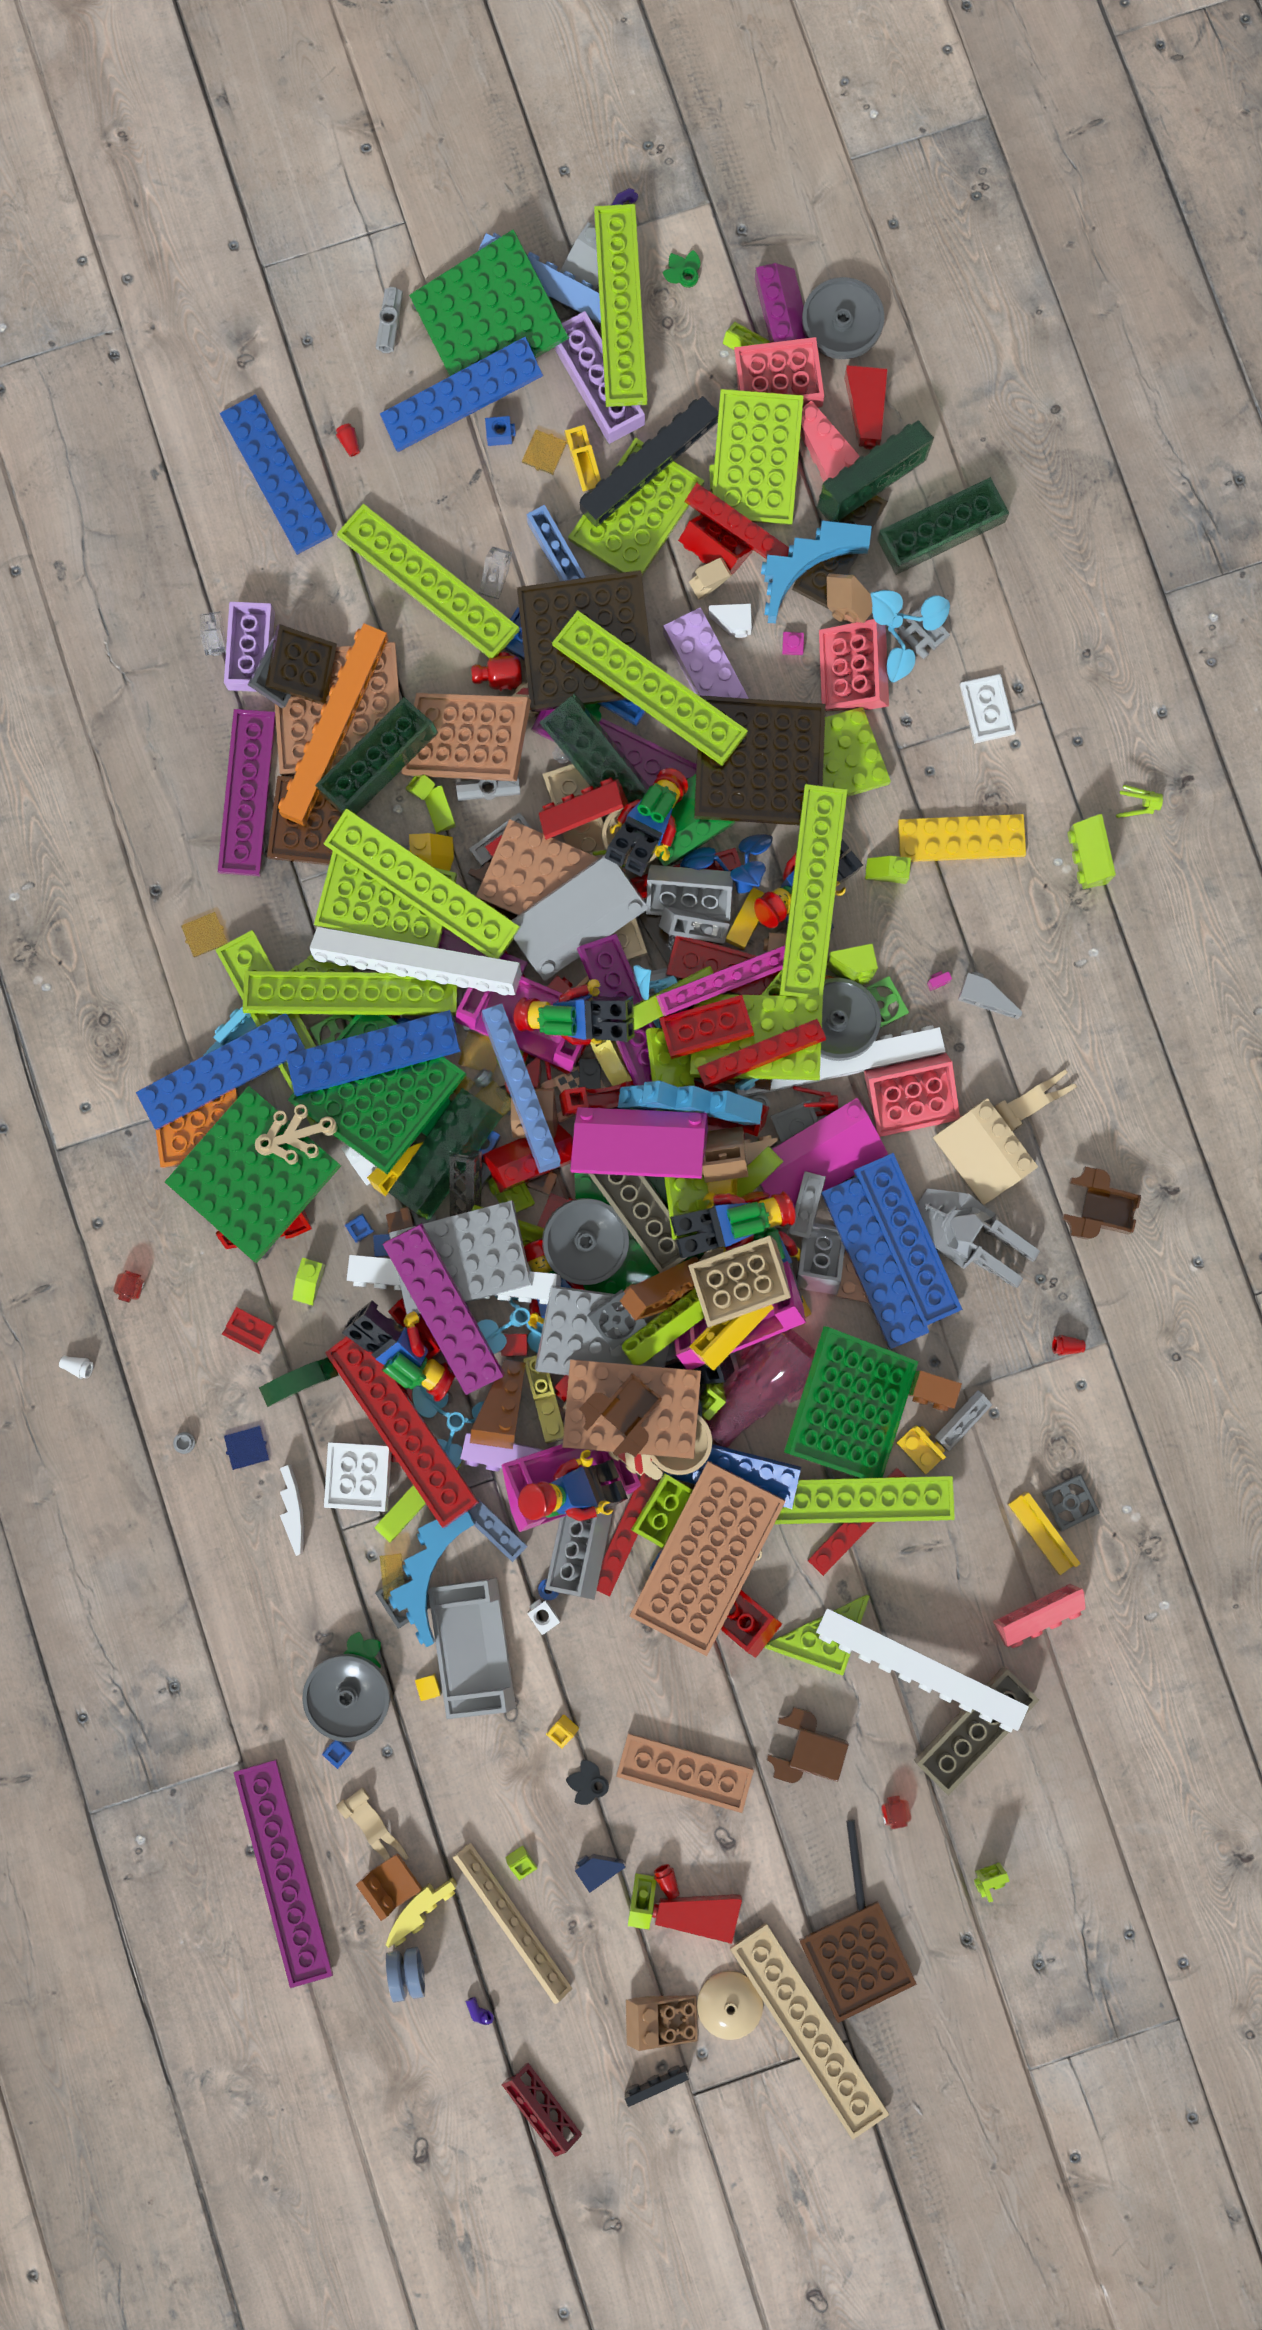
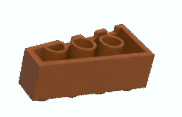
M695 1256L636 1285H630L625 1289V1295L621 1298L620 1302L635 1321L667 1310L695 1289L689 1265L699 1262V1259Z
M504 1360L501 1368L505 1375L494 1381L471 1429L470 1443L513 1449L526 1363Z

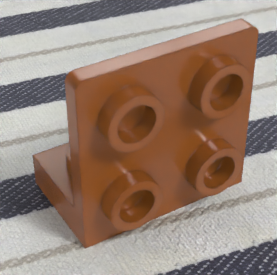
M398 1853L366 1873L356 1884L380 1921L387 1918L396 1907L422 1890L421 1885Z

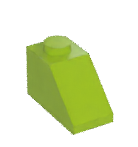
M899 856L867 858L865 880L907 884L910 875L911 858Z
M302 1257L295 1279L293 1300L314 1305L326 1267L325 1264Z
M635 1873L627 1926L649 1930L656 1888L654 1876Z

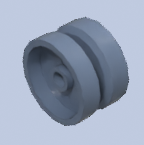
M407 1948L404 1953V1960L398 1950L387 1952L386 1973L392 2002L405 2001L407 1988L409 1995L413 1999L425 1997V1973L419 1948Z

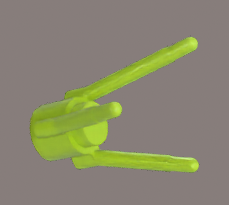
M1123 785V788L1130 791L1121 790L1119 792L1121 795L1143 799L1142 805L1146 809L1116 814L1117 818L1140 814H1154V810H1161L1163 795L1160 793Z

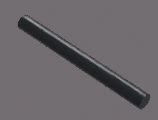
M852 1819L847 1820L846 1824L857 1910H862L866 1907L856 1825L855 1820Z

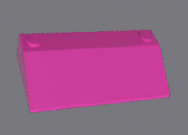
M522 976L515 995H501L497 992H484L468 987L456 1011V1023L489 1036L482 1019V1010L503 1004L519 1050L570 1072L573 1071L584 1045H572L560 1035H546L544 1032H540V1029L535 1031L527 1030L525 1032L517 1029L513 1015L516 1004L521 998H536L553 1005L562 994Z
M858 1098L773 1148L772 1150L783 1160V1163L759 1186L763 1192L770 1194L769 1198L773 1194H780L782 1191L786 1192L791 1198L794 1207H796L805 1172L825 1176L826 1179L823 1191L854 1176L855 1169L887 1156L888 1152Z
M578 1107L574 1125L571 1173L702 1179L708 1134L707 1113Z
M788 1261L784 1262L783 1266L791 1298L772 1304L774 1308L731 1353L806 1323L803 1304ZM705 1318L675 1339L676 1356L687 1370H692L705 1364L689 1347L708 1327Z
M563 1444L501 1465L511 1513L519 1532L567 1516V1514H562L549 1518L542 1517L538 1520H529L519 1510V1494L527 1484H535L542 1481L553 1482V1475L558 1467L573 1458L579 1459L581 1452L585 1449L563 1448ZM590 1450V1456L585 1458H593L592 1465L601 1464L613 1459L608 1451ZM613 1459L619 1478L608 1484L621 1480L626 1495L633 1493L641 1486L637 1474L630 1472L626 1468V1464L620 1459L619 1461Z

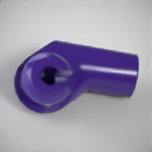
M628 188L618 193L611 205H623L626 201L635 203L638 199V194L634 192V189Z
M471 1997L465 2001L471 2019L474 2022L489 2025L494 2021L493 2013L480 2008L476 1997Z

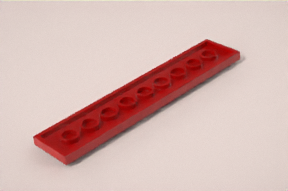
M347 1336L325 1352L442 1528L447 1527L479 1503L400 1384L382 1371L384 1365L371 1355L372 1352L366 1351Z

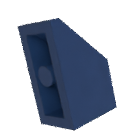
M592 1854L588 1857L584 1855L576 1862L575 1872L590 1893L626 1868V1863L623 1859Z

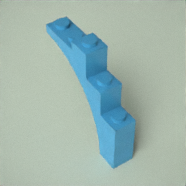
M822 521L821 528L816 529L815 540L794 539V545H789L788 557L767 555V562H762L761 574L765 575L764 582H768L767 595L771 596L770 603L766 602L764 615H768L767 623L776 624L778 611L785 594L806 570L819 562L835 556L868 554L872 526Z
M662 1081L644 1082V1085L620 1087L618 1102L619 1109L707 1113L709 1117L741 1125L760 1124L763 1105L761 1102L730 1091L710 1092L696 1086L676 1087Z
M469 1510L445 1528L441 1527L437 1519L418 1528L419 1533L416 1534L422 1546L426 1545L427 1549L404 1560L405 1565H403V1569L407 1577L411 1576L413 1580L390 1591L391 1596L388 1597L394 1609L397 1608L399 1612L406 1608L409 1612L406 1613V1616L411 1625L415 1623L418 1630L415 1633L419 1643H424L426 1647L436 1642L430 1628L427 1612V1595L431 1575L438 1559L447 1546L459 1534L475 1525Z

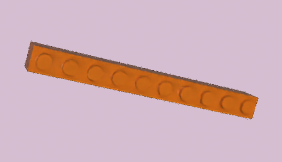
M365 623L355 633L353 648L350 647L347 651V661L338 671L337 677L339 679L336 685L333 684L330 689V699L327 704L324 703L321 709V719L314 724L312 739L306 742L303 759L297 762L294 779L291 778L287 785L288 792L285 798H281L278 805L279 813L282 817L303 826L307 823L389 640L386 632Z

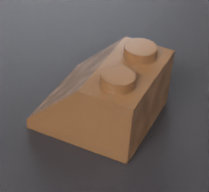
M828 574L827 607L832 612V616L840 622L865 623L872 613L871 594L854 575Z
M554 1088L534 1089L551 1136L555 1138L558 1117ZM511 1098L513 1138H526Z

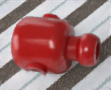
M503 652L499 653L498 656L489 658L487 666L475 664L471 667L472 682L474 684L488 681L492 689L500 690V692L505 689H516L522 684L521 661L518 656Z

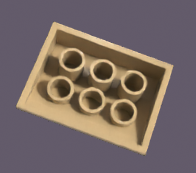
M988 1098L982 1100L932 1137L982 1205H985L1038 1168L1037 1164Z
M771 1236L689 1265L708 1327L791 1298L782 1258L777 1243Z

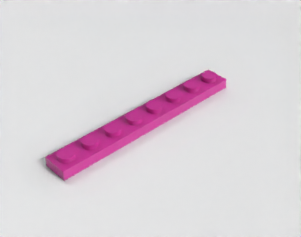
M785 945L657 995L656 998L663 1016L782 970Z

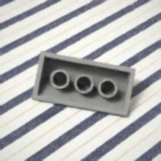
M650 865L647 878L646 903L649 909L646 910V914L662 915L664 906L683 909L718 920L730 921L734 882L730 876L731 872Z
M599 1513L597 1517L583 1521H577L568 1516L560 1518L545 1590L595 1600L612 1514L605 1515Z

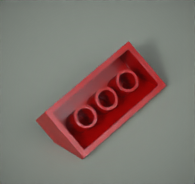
M612 777L601 781V786L593 789L591 785L582 789V794L575 797L572 793L561 798L563 802L555 804L553 801L543 805V810L539 812V817L545 839L547 840L624 808L628 801L619 779L612 780Z
M558 1123L556 1136L553 1138L560 1157V1166L542 1173L538 1171L527 1138L517 1139L483 1154V1157L500 1193L570 1164L573 1137Z

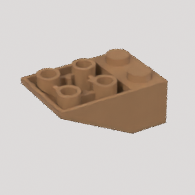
M743 1126L708 1131L703 1165L705 1183L748 1177Z
M645 1996L626 1999L627 2045L638 2051L696 2042V1996Z

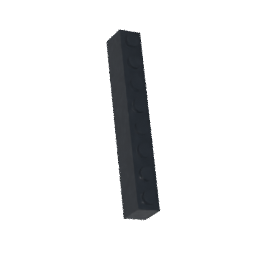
M704 396L698 400H693L685 412L678 413L673 418L671 424L663 426L658 431L657 436L652 440L648 439L645 441L642 449L637 453L633 452L630 454L622 466L618 465L615 467L606 480H600L592 492L585 493L579 502L580 511L597 528L718 423L719 412Z

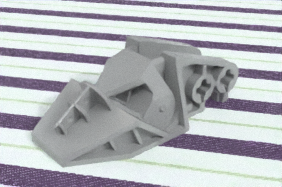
M927 1188L917 1203L919 1212L937 1252L963 1269L971 1262H974L989 1273L991 1272L999 1276L1006 1284L1018 1288L1023 1280L1019 1274L983 1250L981 1246L972 1243L982 1226L985 1228V1234L992 1235L1001 1241L1002 1244L1016 1249L1021 1253V1256L1032 1262L1036 1260L1040 1253L1036 1247L999 1222L997 1214L987 1209L968 1193Z

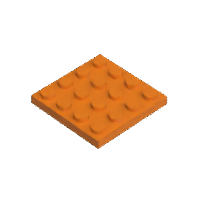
M237 1088L156 1130L161 1168L180 1165L237 1100Z

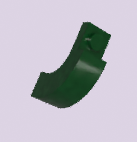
M326 1357L288 1372L264 1384L259 1389L267 1407H270L339 1375L329 1358Z

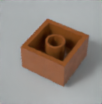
M920 1370L915 1372L908 1396L913 1397V1402L927 1405L930 1402L933 1403L932 1408L948 1411V1409H955L962 1383Z

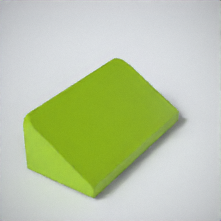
M737 322L730 326L723 339V344L733 350L734 347L770 342Z
M440 785L432 789L425 798L436 834L456 827L443 787Z

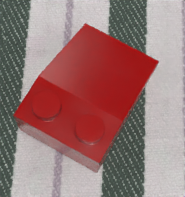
M740 1590L721 1631L747 1653L756 1658L783 1623L744 1591Z

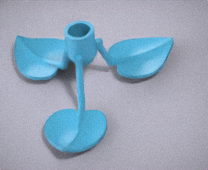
M891 590L871 593L872 614L875 622L880 625L889 626L888 631L894 635L901 645V648L896 647L892 649L887 659V674L890 682H896L907 676L915 665V653L911 649H905V644L894 629L902 625L903 618L923 621V627L926 630L931 631L939 628L948 617L950 610L949 600L938 595L927 598L921 607L922 616L916 617L899 613L903 606V599L899 593Z
M640 965L633 967L634 979L644 1000L649 999V989H654L656 994L677 983L674 976L650 981V969H645ZM659 1018L654 1020L655 1027L661 1028Z
M517 1297L510 1298L509 1303L515 1310L510 1314V1322L501 1328H498L497 1323L493 1320L485 1319L477 1323L493 1354L500 1352L506 1345L507 1339L501 1333L503 1330L511 1325L520 1327L524 1324L531 1331L527 1336L528 1345L534 1352L538 1353L543 1324L537 1322V1329L528 1324L530 1313L527 1309L520 1308L513 1301L518 1300L519 1298Z
M417 1385L413 1388L412 1395L413 1403L418 1413L423 1417L432 1418L438 1411L448 1418L447 1427L451 1430L448 1442L443 1439H438L437 1441L457 1468L462 1461L460 1459L462 1447L458 1444H451L454 1433L460 1431L464 1423H475L485 1401L473 1407L472 1415L474 1419L464 1418L459 1412L450 1414L441 1409L447 1405L448 1393L442 1400L436 1402L433 1400V1395L426 1392L425 1387Z

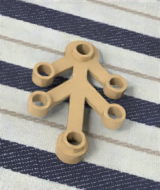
M299 1104L295 1107V1115L284 1134L276 1136L281 1126L288 1121V1117L285 1112L277 1111L274 1114V1122L268 1133L262 1134L256 1139L255 1148L261 1155L274 1153L285 1159L288 1164H295L298 1161L297 1153L294 1150L286 1151L278 1145L287 1143L305 1152L308 1157L315 1158L319 1154L318 1147L315 1144H307L299 1139L320 1132L327 1136L333 1135L337 1131V1123L331 1117H324L318 1124L297 1130L301 1121L308 1115L306 1106ZM300 1109H305L303 1114H298ZM284 1115V1119L282 1121H278V1116ZM326 1122H331L328 1128L324 1127ZM264 1141H269V1144L266 1147H262V1143ZM310 1148H315L313 1154L308 1153ZM290 1154L295 1155L293 1160H288Z

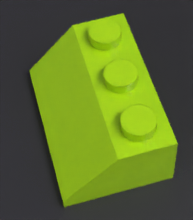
M1099 814L1073 824L1069 829L1070 831H1068L1069 843H1073L1074 848L1072 852L1073 861L1078 865L1079 870L1077 872V880L1079 884H1082L1083 889L1107 885L1116 875L1103 816Z
M873 944L830 952L826 969L840 978L855 981L862 986L869 984V981L872 980L878 969Z
M664 1473L631 1530L659 1547L664 1548L693 1490Z

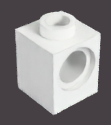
M538 1599L529 1606L531 1610L527 1614L542 1635L560 1623L561 1620L547 1600L541 1602ZM543 1609L548 1612L549 1618L546 1621H540L537 1618L539 1610Z

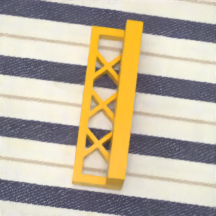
M1023 1492L1007 1504L1059 1575H1062L1071 1567L1076 1568L1081 1564L1029 1492Z

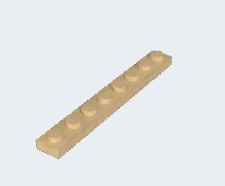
M471 1843L467 1844L453 1856V1859L553 2003L560 2002L572 1990V1987Z

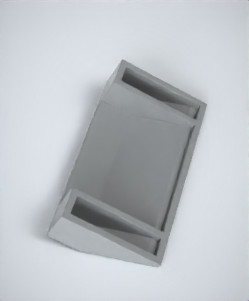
M603 855L511 920L521 927L514 940L542 979L546 981L580 957L577 951L579 946L610 936L649 908L642 895L621 867L605 859V855Z
M497 1578L428 1588L446 1719L506 1713L515 1709L516 1703Z

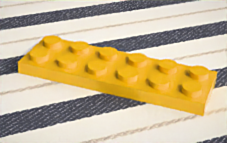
M1024 814L898 820L900 857L911 858V862L1026 856Z

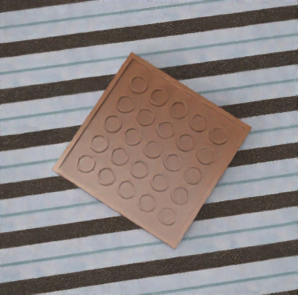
M395 642L386 644L329 772L403 766L405 764ZM353 646L336 647L326 704L330 699L329 692L332 685H336L339 679L337 677L338 671L347 661V651L350 647L353 648ZM291 695L284 708H280L275 704L279 771L281 776L296 774V764L299 760L303 759L305 744L312 739V729L314 724L321 719L322 715L320 713L323 705Z

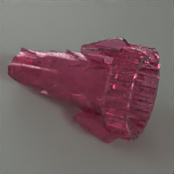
M793 1329L743 1348L740 1358L746 1362L735 1373L737 1377L725 1390L726 1403L710 1420L707 1419L705 1421L711 1431L712 1439L722 1447L728 1448L744 1429H747L759 1418H764L776 1404L781 1405L785 1399L789 1403L801 1399L816 1350Z

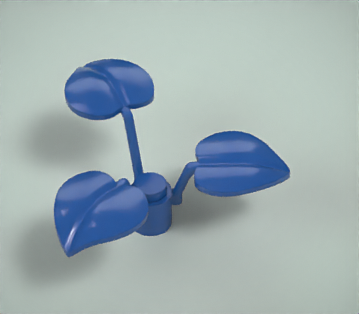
M752 835L740 842L739 850L745 853V865L734 868L730 873L738 893H747L752 890L753 886L760 887L761 879L766 870L765 864L759 861L749 862L750 854L759 855L765 852L773 841L772 835ZM710 847L693 850L684 857L680 864V867L700 870L709 867L715 860L724 871H729L721 859L715 855V849Z

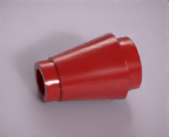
M350 423L336 429V437L349 457L359 454L360 450L355 428Z
M1064 1335L1055 1336L1052 1340V1351L1059 1356L1085 1352L1086 1344L1084 1340Z
M669 1864L657 1867L654 1870V1879L667 1898L670 1900L679 1896L680 1892L674 1868H671Z

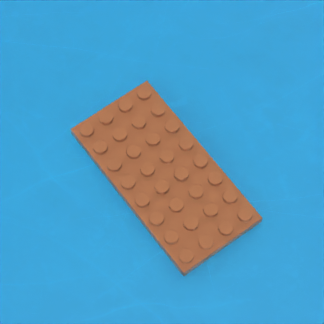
M707 1461L629 1617L707 1656L786 1500Z

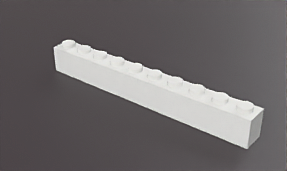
M317 927L310 945L313 959L319 962H332L340 966H354L362 970L371 969L379 973H393L401 977H415L423 981L432 980L440 984H454L461 988H476L480 991H492L501 995H515L522 975L518 962Z
M932 1025L923 1027L920 1032L913 1033V1030L901 1032V1036L893 1037L892 1034L880 1037V1040L874 1041L866 1052L856 1058L834 1061L821 1057L820 1080L772 1079L771 1090L750 1088L744 1091V1089L739 1090L735 1087L736 1094L750 1097L792 1088L793 1086L862 1073L869 1069L944 1054L945 1047L940 1027L934 1028Z
M349 1256L347 1281L354 1282L353 1286L366 1287V1283L374 1284V1288L386 1289L387 1285L394 1286V1290L402 1291L398 1271L391 1259ZM530 1272L532 1286L497 1294V1300L510 1301L511 1297L519 1298L518 1302L531 1303V1299H538L539 1304H547L551 1286L561 1287V1277L558 1274Z
M829 1609L826 1610L816 1633L820 1634L819 1639L829 1644L833 1640L840 1644L839 1649L849 1654L853 1650L859 1653L858 1658L865 1662L871 1663V1660L880 1663L878 1668L888 1673L894 1670L900 1673L898 1678L908 1683L914 1680L920 1683L919 1688L929 1693L933 1689L940 1693L939 1698L951 1703L952 1699L959 1702V1708L970 1713L974 1709L980 1712V1718L990 1723L994 1719L1001 1723L1000 1728L1008 1732H1012L1013 1729L1019 1730L1029 1708L1025 1704Z

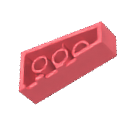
M813 401L802 408L800 436L808 448L811 458L816 464L823 482L825 481L828 492L832 497L863 471L865 461Z

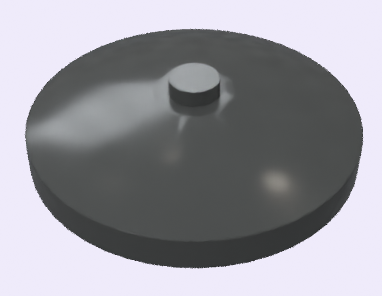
M847 277L833 278L821 283L809 294L803 308L802 326L806 338L816 337L818 351L823 355L834 359H852L868 352L879 340L884 326V308L876 292L864 282Z
M845 978L825 979L822 1030L826 1040L821 1042V1057L834 1061L856 1058L866 1052L877 1038L881 1025V1013L878 1003L864 986L855 981Z
M580 1198L561 1205L553 1212L543 1231L542 1247L549 1266L561 1278L575 1284L591 1285L608 1279L618 1271L628 1252L629 1236L626 1225L610 1205L596 1199Z
M338 1654L320 1662L308 1676L303 1689V1708L311 1725L322 1735L341 1742L357 1741L371 1735L384 1721L390 1705V1689L385 1675L373 1662L355 1654Z

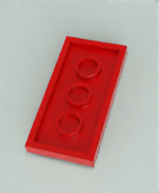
M743 995L659 1018L671 1059L754 1036Z

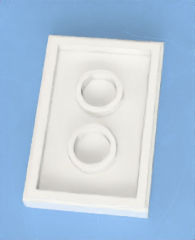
M1001 674L960 683L974 744L1015 735L1016 732Z

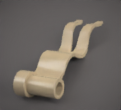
M1066 1069L1007 1104L1004 1100L995 1106V1109L1011 1131L1023 1125L1021 1120L1077 1087L1076 1084H1072L1056 1092L1044 1093L1068 1073Z
M363 1787L348 1799H343L336 1804L341 1815L345 1819L351 1817L365 1834L372 1848L385 1861L390 1856L380 1842V1838L394 1847L405 1860L409 1858L398 1840L389 1833L378 1813L367 1802L370 1796Z

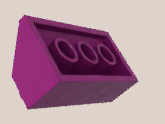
M778 263L756 267L755 283L770 343L806 339L802 326L804 306L795 269Z

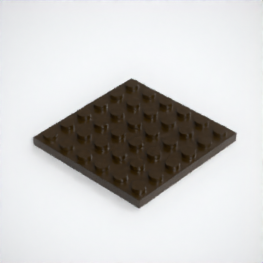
M641 570L517 587L531 712L626 700V697L555 648L552 642L578 610L652 662Z
M700 695L701 698L744 727L748 732L723 766L697 748L694 819L800 826L805 784L823 786L826 704Z

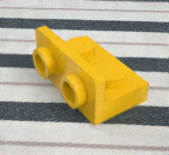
M914 1425L896 1443L920 1470L927 1474L941 1460L946 1458L943 1454L945 1450L937 1441L933 1443L928 1438L930 1433L923 1426L919 1428L917 1425Z

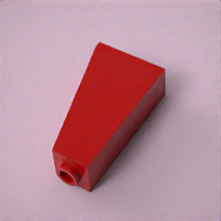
M846 365L844 379L858 445L869 450L879 448L882 437L887 369Z
M738 1894L676 1897L670 1900L668 1898H660L659 1903L654 1904L652 1917L655 1918V1925L732 1944L742 1897Z

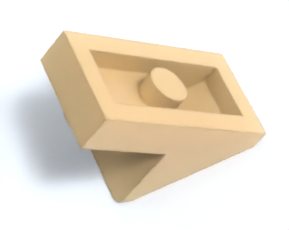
M719 558L695 570L697 575L689 581V584L698 600L708 596L730 578L732 574L723 558Z

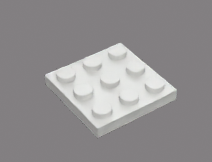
M328 1442L324 1508L388 1511L392 1454L388 1446Z

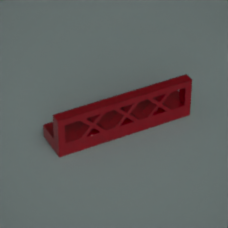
M526 2063L514 2076L507 2078L501 2084L555 2157L567 2153L582 2136V2133L529 2063ZM525 2072L531 2078V2086H526L520 2078ZM536 2091H540L544 2095V2104H539L536 2100ZM550 2109H554L557 2112L558 2122H553L550 2119ZM563 2127L569 2128L574 2135L569 2141L563 2136Z

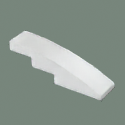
M287 1465L280 1468L288 1489L281 1491L280 1494L288 1512L280 1515L297 1556L303 1553V1509L292 1466Z

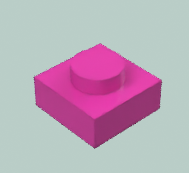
M783 632L782 655H803L804 633Z
M940 971L930 976L931 979L927 985L930 991L950 983L952 977L949 972L943 974Z

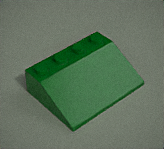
M696 774L687 779L688 791L683 795L682 800L672 808L671 815L675 818L676 834L672 845L668 847L670 852L669 859L666 861L662 859L664 851L658 857L663 866L675 864L687 854L735 824V821L694 819Z

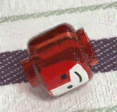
M127 1270L124 1273L118 1274L113 1292L119 1295V1300L130 1303L131 1299L138 1300L140 1298L145 1283L141 1279L142 1275Z
M900 1796L888 1797L887 1802L881 1806L884 1824L890 1826L891 1830L907 1827L908 1822L912 1820L909 1802L905 1799L900 1800Z

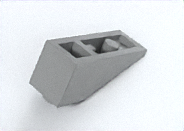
M664 906L659 927L669 935L723 944L730 926L725 921Z
M972 972L965 976L958 998L959 1001L1014 1019L1021 1017L1022 1011L989 979L984 978L983 974Z

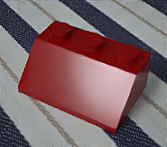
M702 514L688 522L678 540L686 550L692 551L705 564L723 558L731 574H734L753 552L750 547Z

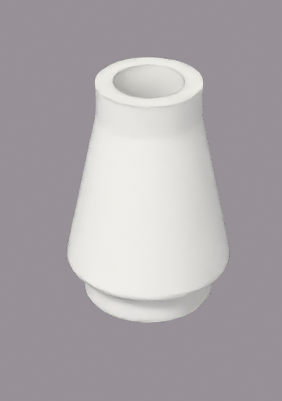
M64 1355L59 1362V1367L80 1379H87L93 1371V1362H90L88 1358Z

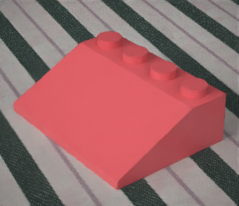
M816 337L734 347L738 391L803 395V407L810 401H813L817 407L823 406L824 390Z
M874 619L866 620L865 623L856 622L819 630L822 704H826L825 711H846L863 707L864 710H871L889 706L886 625H880Z
M947 1053L864 1071L874 1124L879 1137L953 1122L960 1117L953 1064Z
M1068 1584L994 1620L993 1623L1004 1645L1007 1647L1011 1646V1648L1018 1647L1024 1643V1639L1031 1637V1639L1042 1635V1630L1048 1627L1050 1629L1059 1627L1064 1619L1069 1618L1072 1620L1081 1616V1611L1086 1609L1084 1591L1082 1588Z

